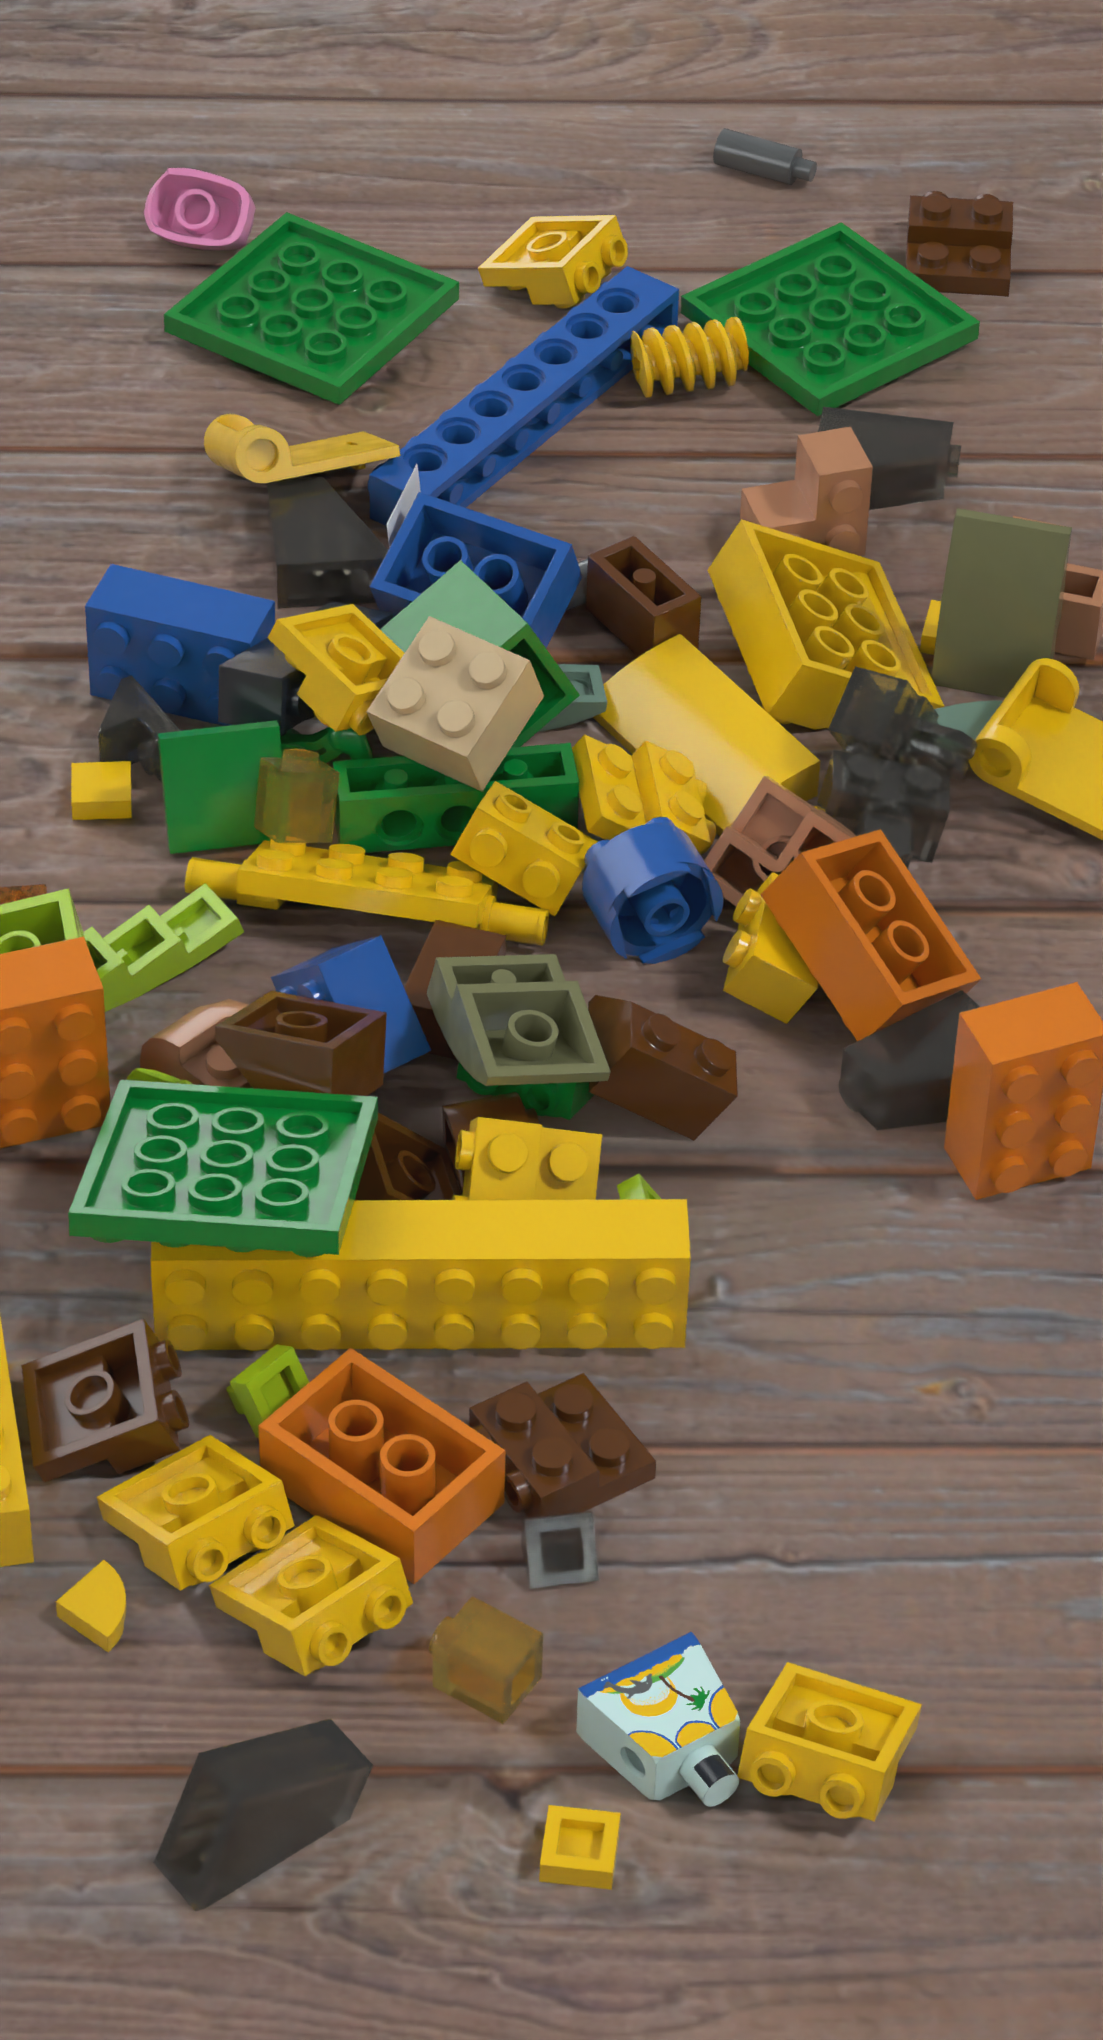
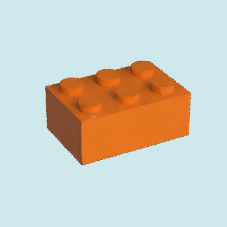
M881 829L801 852L760 894L775 916L777 923L785 931L807 964L810 973L818 981L842 1017L845 1026L852 1032L860 1046L940 1020L981 980V977Z
M84 936L0 954V1149L101 1127L111 1104L104 989Z
M1077 982L959 1013L944 1149L975 1200L1000 1193L1014 1192L1022 1187L1058 1177L1072 1176L1092 1167L1103 1092V1020Z
M351 1347L258 1425L260 1467L282 1480L287 1498L312 1515H319L399 1557L405 1577L412 1584L418 1582L504 1504L506 1450Z

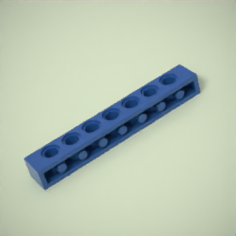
M629 266L625 267L609 281L604 282L596 292L580 305L573 307L565 317L549 330L542 332L533 343L517 356L510 358L496 373L483 383L476 385L470 394L451 409L444 411L439 419L418 436L412 437L400 449L401 456L389 458L386 462L375 467L372 473L369 474L368 480L370 519L386 526L416 464L418 465L421 493L465 508L468 507L633 369L630 350L632 331L638 333L641 338L644 330L655 328L662 336L667 326L678 325L679 289Z

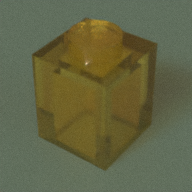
M286 749L283 751V757H261L254 828L277 843L333 842L340 772L319 760V754L311 750Z
M472 1596L454 1618L451 1616L445 1617L432 1635L429 1653L433 1655V1687L504 1725L542 1678L543 1633Z

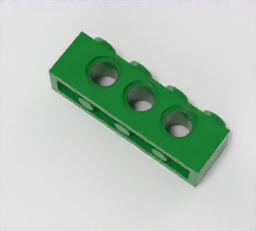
M571 743L511 747L483 791H479L405 756L333 761L334 820L338 844L360 846L365 849V853L455 846L477 806L495 781L578 829L579 779Z

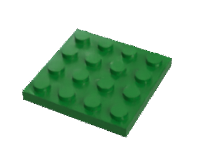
M286 212L164 314V332L340 405L459 300V281Z
M842 222L681 296L680 313L692 322L699 324L702 329H704L706 322L716 319L724 327L727 319L738 317L744 327L749 350L748 364L816 416H820L977 340L979 336L980 321Z
M120 1080L68 1212L69 1236L91 1237L103 1243H114L122 1240L159 1242L163 1246L172 1248L185 1247L192 1244L226 1247L235 1252H251L263 1249L292 1251L303 1257H316L323 1254L339 1255L378 1120V1097Z

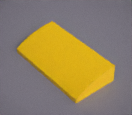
M681 634L648 650L603 684L607 698L606 711L593 718L631 754L646 740L666 750L679 751L692 761L696 778L704 781L706 784V796L702 803L705 818L714 822L717 835L721 836L725 828L733 824L764 776H769L804 801L818 796L821 761Z

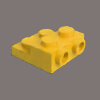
M616 215L531 217L478 267V271L484 287L506 286L509 290L527 288L532 305H555L557 308L563 309L582 302L586 293L596 292L600 287L601 279L611 273L612 267H621L625 264L628 256V247L626 240L623 238Z
M354 604L277 619L267 638L285 654L286 661L292 667L306 675L297 695L314 710L316 718L335 732L352 728L358 735H364L374 729L366 711L405 653Z
M585 734L572 747L587 832L605 840H611L624 831L645 825L653 818L667 817L672 820L676 827L683 830L689 836L700 855L709 850L715 839L716 826L714 822L705 818L702 806L706 796V784L704 781L696 778L693 763L685 755L676 750H666L646 740L632 755H629L615 744H605Z
M477 1117L470 1121L469 1131L460 1130L458 1135L455 1167L456 1169L465 1170L463 1195H453L452 1200H596L602 1134L544 1128L542 1124Z
M212 1435L202 1438L96 1497L103 1520L138 1543L144 1566L180 1591L188 1586L217 1580L226 1571L229 1563L246 1553L275 1547L283 1539L285 1532L295 1526L282 1480Z
M315 1515L286 1534L275 1547L263 1549L209 1585L216 1608L257 1630L263 1652L303 1676H307L314 1670L323 1668L326 1665L336 1666L347 1658L354 1643L369 1633L395 1627L404 1617L406 1608L413 1604L399 1557L319 1515Z
M787 1662L747 1727L737 1776L740 1779L752 1782L759 1792L767 1796L793 1795L821 1804L822 1808L835 1818L861 1817L875 1821L893 1788L898 1762L917 1729L922 1704Z

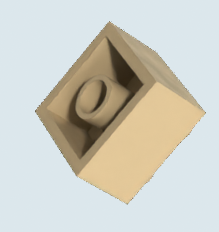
M429 616L366 712L383 747L479 791H483L543 699L544 694L530 660Z

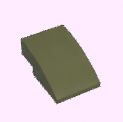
M957 508L946 566L933 660L932 680L935 686L1006 698L1033 661L1041 658L1054 659L1057 630L1062 612L1072 527Z
M556 954L436 957L427 996L449 1047L463 1068L475 1080L485 1086L608 1081L611 1071L578 981H565Z

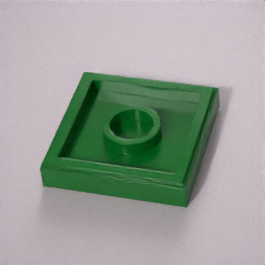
M277 720L157 733L167 842L170 854L261 844L264 840L270 841L272 836L289 835L280 727Z

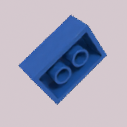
M418 492L369 587L379 610L393 613L394 618L461 560L529 624L542 644L547 648L583 576L572 544Z
M111 564L85 605L90 695L221 726H230L231 724L218 722L219 665L268 637L275 624V601Z

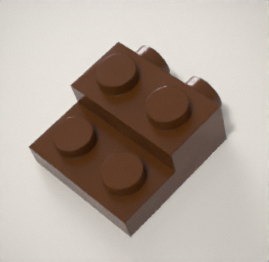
M930 191L923 196L910 195L905 268L938 292L1009 297L1013 202L1000 201L997 197L990 194H983L975 199L948 198L946 194L939 191Z
M144 1318L21 1365L33 1468L44 1482L106 1459L115 1471L120 1474L180 1451L178 1431L189 1427V1418L182 1398L176 1390H171L170 1384L171 1380L182 1375L180 1361L171 1342L168 1339L159 1341Z
M584 1373L538 1394L526 1381L469 1408V1426L506 1450L505 1499L514 1511L518 1513L523 1511L540 1533L655 1479L656 1460Z

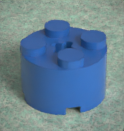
M653 818L645 825L624 831L611 840L598 841L587 850L584 859L587 868L582 881L583 896L613 948L620 956L626 959V954L638 956L641 962L646 964H656L677 958L693 949L705 938L701 929L711 916L717 922L723 908L722 889L689 836L683 830L676 827L669 818Z

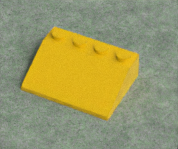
M740 520L707 571L732 629V634L744 658L748 673L762 702V707L767 713L782 724L794 723L811 729H823L906 719L916 714L944 707L880 562L746 520Z

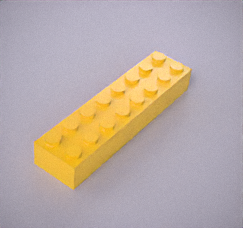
M687 1199L354 1201L339 1255L323 1254L316 1257H303L292 1251L263 1249L251 1252H235L226 1247L192 1244L185 1247L172 1248L163 1246L159 1242H151L150 1263L154 1334L159 1341L168 1339L175 1350L259 1351L270 1350L276 1344L292 1346L294 1349L320 1351L349 1349L350 1347L352 1349L381 1350L685 1348L691 1261Z

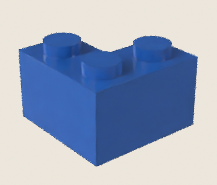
M381 935L332 948L271 977L276 992L386 1012L384 1073L431 1051Z

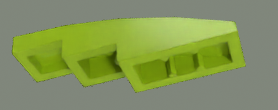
M206 883L160 916L150 905H147L103 938L91 926L84 931V936L104 989L105 1012L142 996L192 968L243 934L244 930L236 915Z

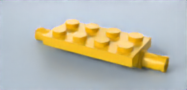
M276 835L272 836L270 841L264 840L248 859L244 860L243 864L192 857L188 862L185 876L186 893L191 894L206 883L219 898L237 900V904L277 910L285 900L429 922L440 920L506 935V940L539 946H543L548 932L549 909L499 903L496 899L498 883L462 861L449 862L447 867L424 864L422 856L412 853L397 852L389 854L388 858L365 855V849L356 845L333 844L327 850L307 847L306 840L300 837Z

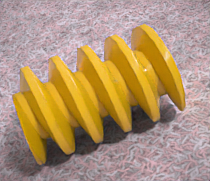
M738 317L727 319L724 327L721 322L714 319L706 322L704 329L696 322L689 323L685 326L683 333L676 325H669L664 329L662 336L655 328L644 330L641 338L635 331H632L630 350L633 371L645 398L652 396L654 381H660L665 394L671 395L674 390L675 378H681L685 390L692 392L697 375L702 376L707 389H713L715 387L716 374L722 372L726 384L730 387L735 385L737 370L745 372L748 368L749 350L744 327Z

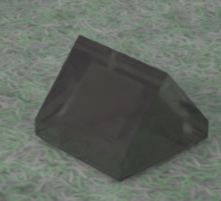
M592 1511L523 1518L521 1549L530 1588L599 1581Z

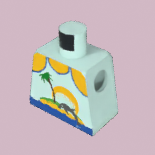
M692 1632L578 1688L577 1734L648 1799L660 1801L690 1786L706 1806L712 1807L727 1800L737 1789L739 1777L729 1765L738 1756L740 1732L738 1711L701 1644Z

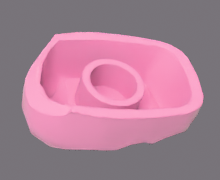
M168 168L150 189L145 203L144 215L150 231L170 243L201 250H235L246 245L252 230L256 208L252 197L246 189L234 181L196 169Z

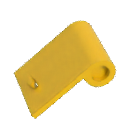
M224 414L217 417L210 423L204 436L205 451L212 462L255 483H269L349 466L355 470H361L366 468V463L401 456L399 445L364 431L288 446L285 438L276 430L263 425H254L249 419L238 414Z
M1037 659L1027 667L970 745L967 755L968 762L974 773L988 784L1103 840V721L1075 708L1080 690L1079 683L1074 673L1066 665L1054 659Z

